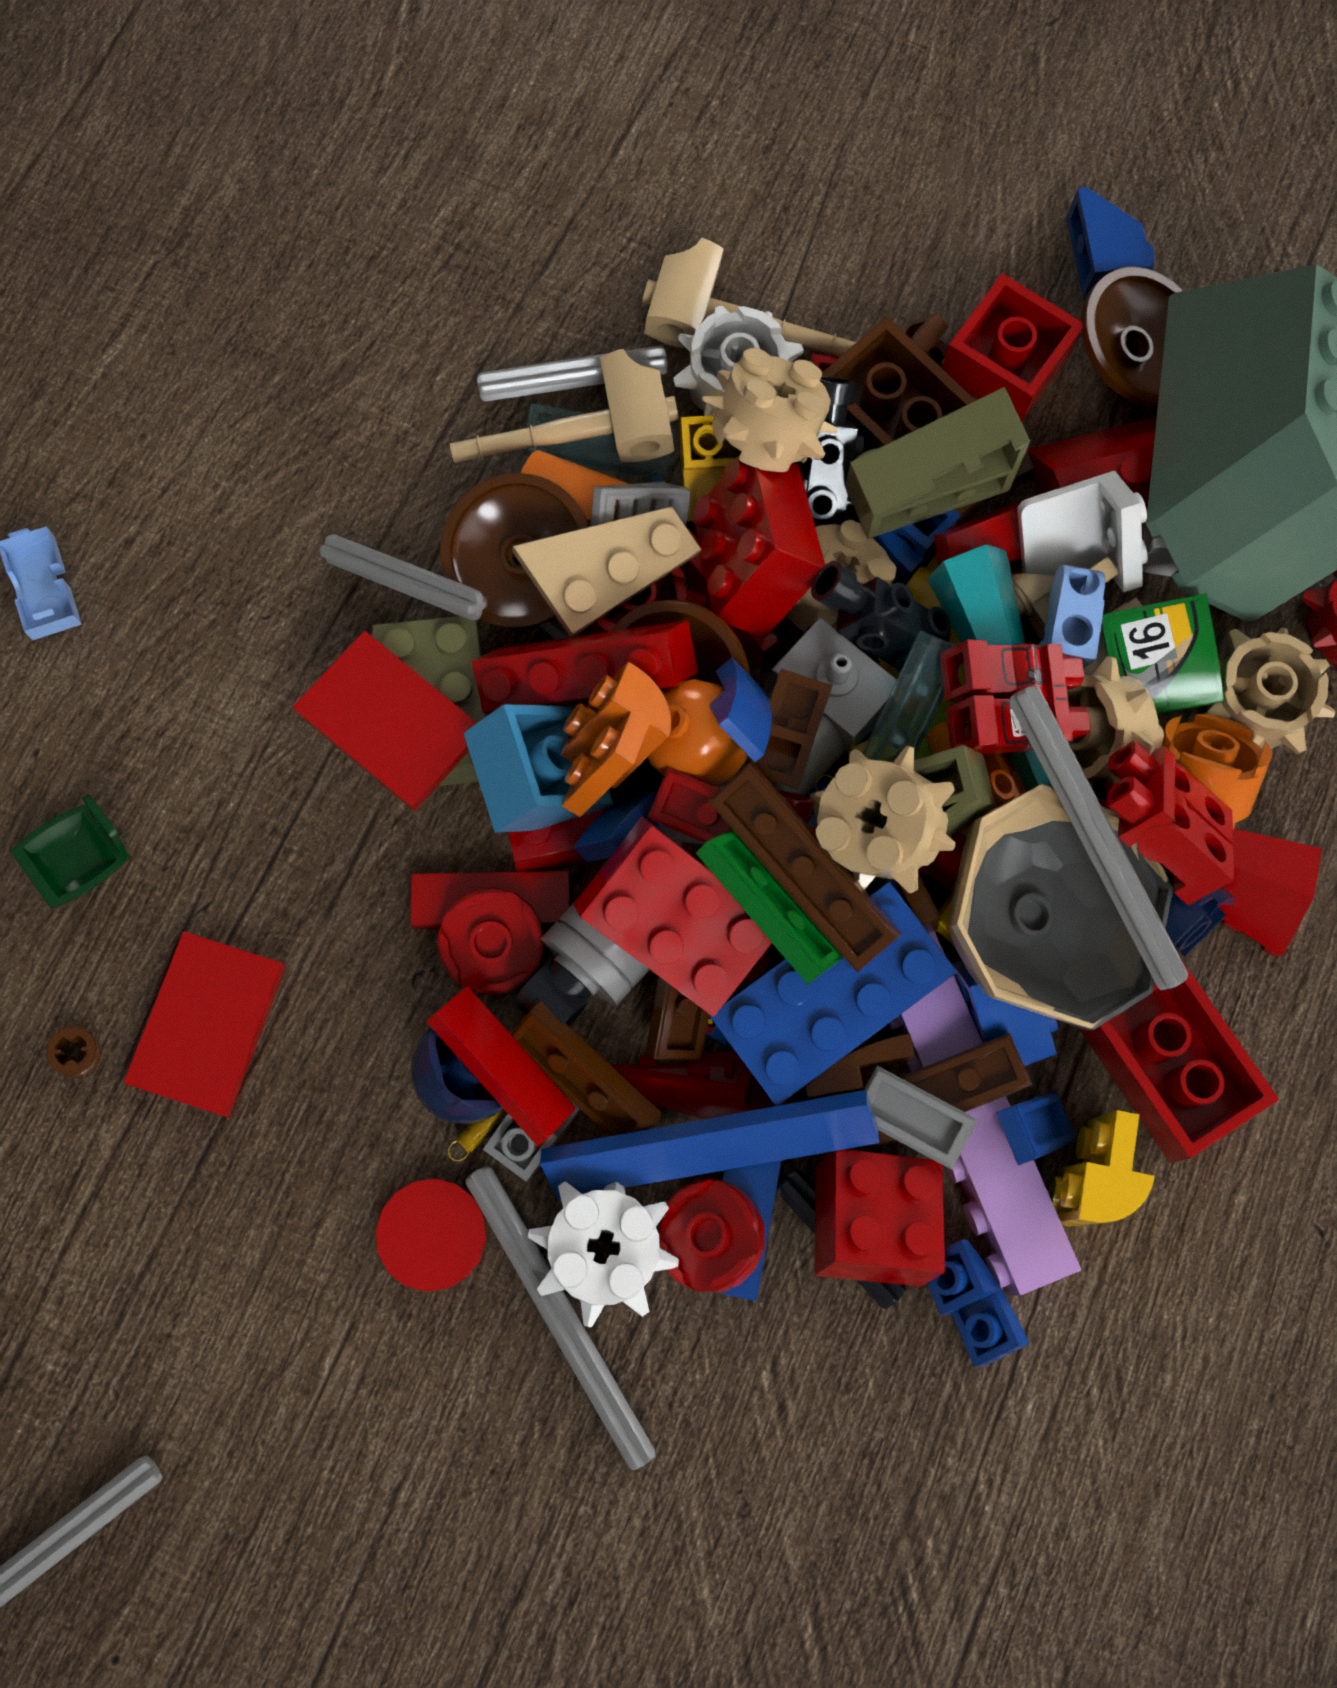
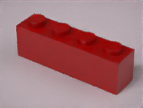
M688 620L498 648L471 661L483 712L495 711L503 704L541 705L590 698L593 690L605 675L614 678L628 662L645 672L659 689L678 686L698 673Z

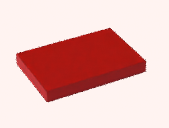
M365 630L292 707L297 715L414 812L468 754L469 750L463 733L477 723Z
M183 931L123 1084L230 1118L287 966L282 962Z

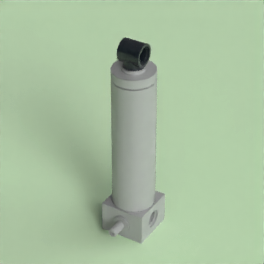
M821 617L772 669L766 693L770 701L780 669L833 685L799 789L770 781L777 790L795 792L805 796L815 786L817 779L825 775L835 763L843 767L847 762L851 749L855 745L865 742L883 723L901 687L899 681L849 640L837 633ZM749 756L737 774L750 763L751 758ZM729 781L719 786V788L725 786ZM664 825L659 829L681 847L682 842L705 844ZM572 904L541 938L544 944L556 956L554 959L555 963L552 966L550 964L543 966L521 989L513 1005L523 1014L527 1015L542 1001L562 1024L566 1023L570 1027L590 1001L588 997L590 995L594 996L596 993L610 1004L617 1006L631 991V988L650 969L580 918Z

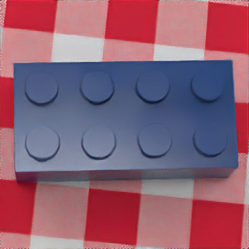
M890 882L881 884L869 895L903 934L858 973L843 957L829 971L807 985L783 957L730 996L714 1017L709 1014L776 1106L780 1105L957 973L956 969Z

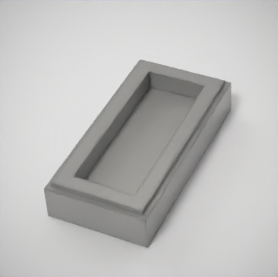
M877 1066L865 1090L867 1091L878 1130L953 1170L978 1119Z

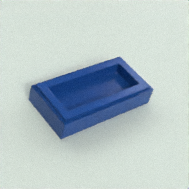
M1056 1091L996 1112L1018 1166L1077 1142L1075 1132Z

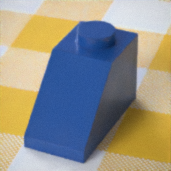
M1078 188L1066 219L1082 297L1086 299L1092 287L1114 270L1124 267H1141L1153 270L1155 255L1152 244H1147L1143 224L1089 188Z
M962 959L953 962V967L957 971L956 977L962 996L983 1043L1010 1033L1024 1066L1057 1054L1051 1035L1052 1032L1058 1030L1056 1019L985 995L967 971Z

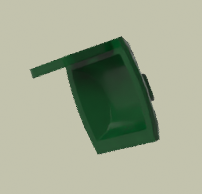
M90 794L82 797L84 805L73 808L44 823L10 850L13 857L51 909L66 904L89 892L109 878L131 858L118 832Z

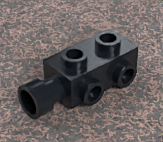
M822 376L820 379L830 397L829 411L824 421L837 427L838 432H819L817 438L821 446L831 445L829 448L824 449V458L816 460L808 457L805 463L803 483L815 527L831 524L841 525L844 522V515H852L854 511V506L845 484L850 462L863 453L864 436L857 435L858 428L852 419H846L847 407L852 405L854 401L856 382L845 378Z
M831 561L824 565L815 576L811 587L812 597L832 610L838 609L837 633L909 677L941 663L940 653L949 649L951 630L950 620L943 609L937 606L927 609L916 602L909 588L903 583L898 582L890 585L877 576L862 584L857 581V576L852 570L837 561Z

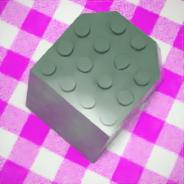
M1317 264L1176 292L1169 296L1146 525L1152 537L1161 535L1178 569L1171 576L1179 590L1192 596L1207 593L1209 604L1246 622L1259 619L1337 570V277Z

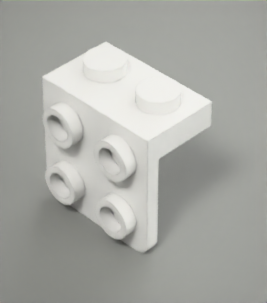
M1115 470L1025 499L1019 504L1017 512L1023 574L1055 576L1058 567L1062 564L1089 569L1108 556L1119 572L1113 579L1123 592L1143 586L1142 565L1147 563L1148 555L1142 539L1141 523L1147 520L1146 506L1141 495L1138 492L1133 493Z

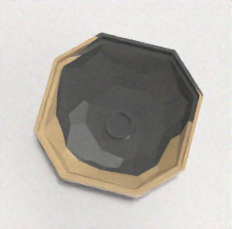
M1044 784L1038 785L973 822L967 830L948 927L953 944L967 971L985 995L1085 1030H1094L1153 993L1155 982L1054 788ZM1101 806L1118 837L1119 816L1112 810ZM1119 839L1164 928H1166L1173 893L1171 882L1162 865L1145 858L1138 850L1137 843L1128 847Z

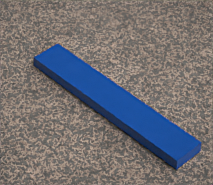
M862 1090L541 1149L540 1165L558 1200L561 1199L558 1186L563 1182H567L582 1194L592 1190H604L606 1185L615 1182L627 1188L878 1144L879 1131L867 1091Z

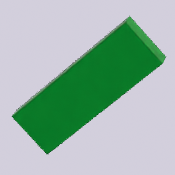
M733 829L708 840L696 852L704 864L807 985L829 971L843 958Z

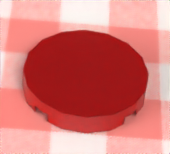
M496 887L474 890L458 899L443 918L437 938L440 960L452 979L460 985L468 986L470 989L475 990L474 992L486 995L509 992L525 983L539 965L544 948V942L541 939L544 933L542 922L532 905L515 892Z
M440 1179L415 1181L397 1191L382 1209L376 1228L377 1253L387 1272L404 1286L425 1292L449 1289L467 1278L482 1260L487 1242L486 1219L474 1197L459 1185Z
M696 1180L679 1188L666 1202L669 1209L660 1223L659 1247L679 1259L678 1267L666 1270L677 1283L702 1293L725 1292L742 1284L757 1268L765 1247V1224L757 1204L743 1189L721 1180Z

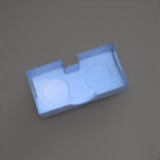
M48 527L33 531L25 528L7 534L10 538L0 541V553L6 573L10 577L16 591L17 599H15L24 632L32 640H36L82 625L71 588L63 578L57 580L56 576L64 574L66 571L55 536Z

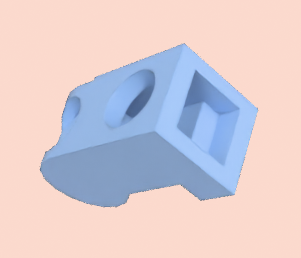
M1064 564L1058 567L1051 585L1043 640L1039 643L1040 646L1062 644V653L1064 655L1080 657L1083 661V669L1097 658L1105 602L1103 600L1105 589V574L1103 572Z

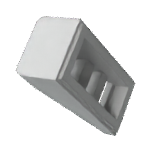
M666 482L594 487L591 527L614 521L616 499H618L617 520L673 507L687 528L690 491L687 487Z

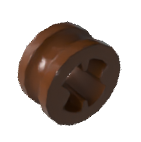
M69 1026L60 1029L52 1035L47 1043L46 1056L48 1063L54 1070L68 1078L78 1079L87 1076L95 1070L100 1061L101 1049L99 1042L88 1031L81 1027ZM85 1040L87 1046L81 1048L86 1053L84 1059L80 1063L69 1060L63 1064L61 1059L67 1057V1054L62 1051L65 1044L70 1041L72 1044L78 1045Z

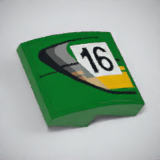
M1207 593L1103 614L1101 631L1106 655L1117 659L1120 676H1130L1142 682L1143 687L1149 691V695L1154 701L1157 715L1224 701L1218 653Z

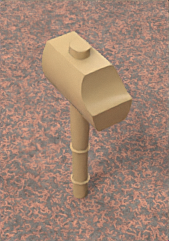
M701 237L698 243L689 250L664 257L657 282L648 279L642 303L649 304L650 307L646 318L644 334L659 342L686 348L678 340V336L681 333L694 335L697 327L709 315L715 313V307L723 306L729 313L737 312V307H742L711 298L724 248ZM772 317L782 328L781 335L785 341L802 344L804 348L828 354V356L840 358L857 343L837 337L836 334L833 336L786 322V319L782 321Z
M619 349L600 357L609 409L556 419L536 426L530 424L528 428L483 437L477 435V438L450 443L454 463L476 458L483 460L486 456L531 447L536 449L537 446L562 444L612 433L615 436L620 462H640L659 458L675 451L670 422L679 420L675 396H664L660 370L634 362L628 357L624 349Z

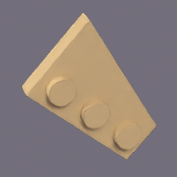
M673 507L516 545L512 549L513 554L570 637L575 636L697 556L701 551Z

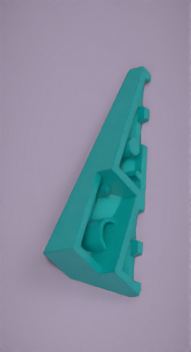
M987 544L944 560L927 578L961 643L968 639L987 640V645L1012 646L1026 644L1006 550ZM1035 752L1007 753L1027 791L1041 784L1053 788Z

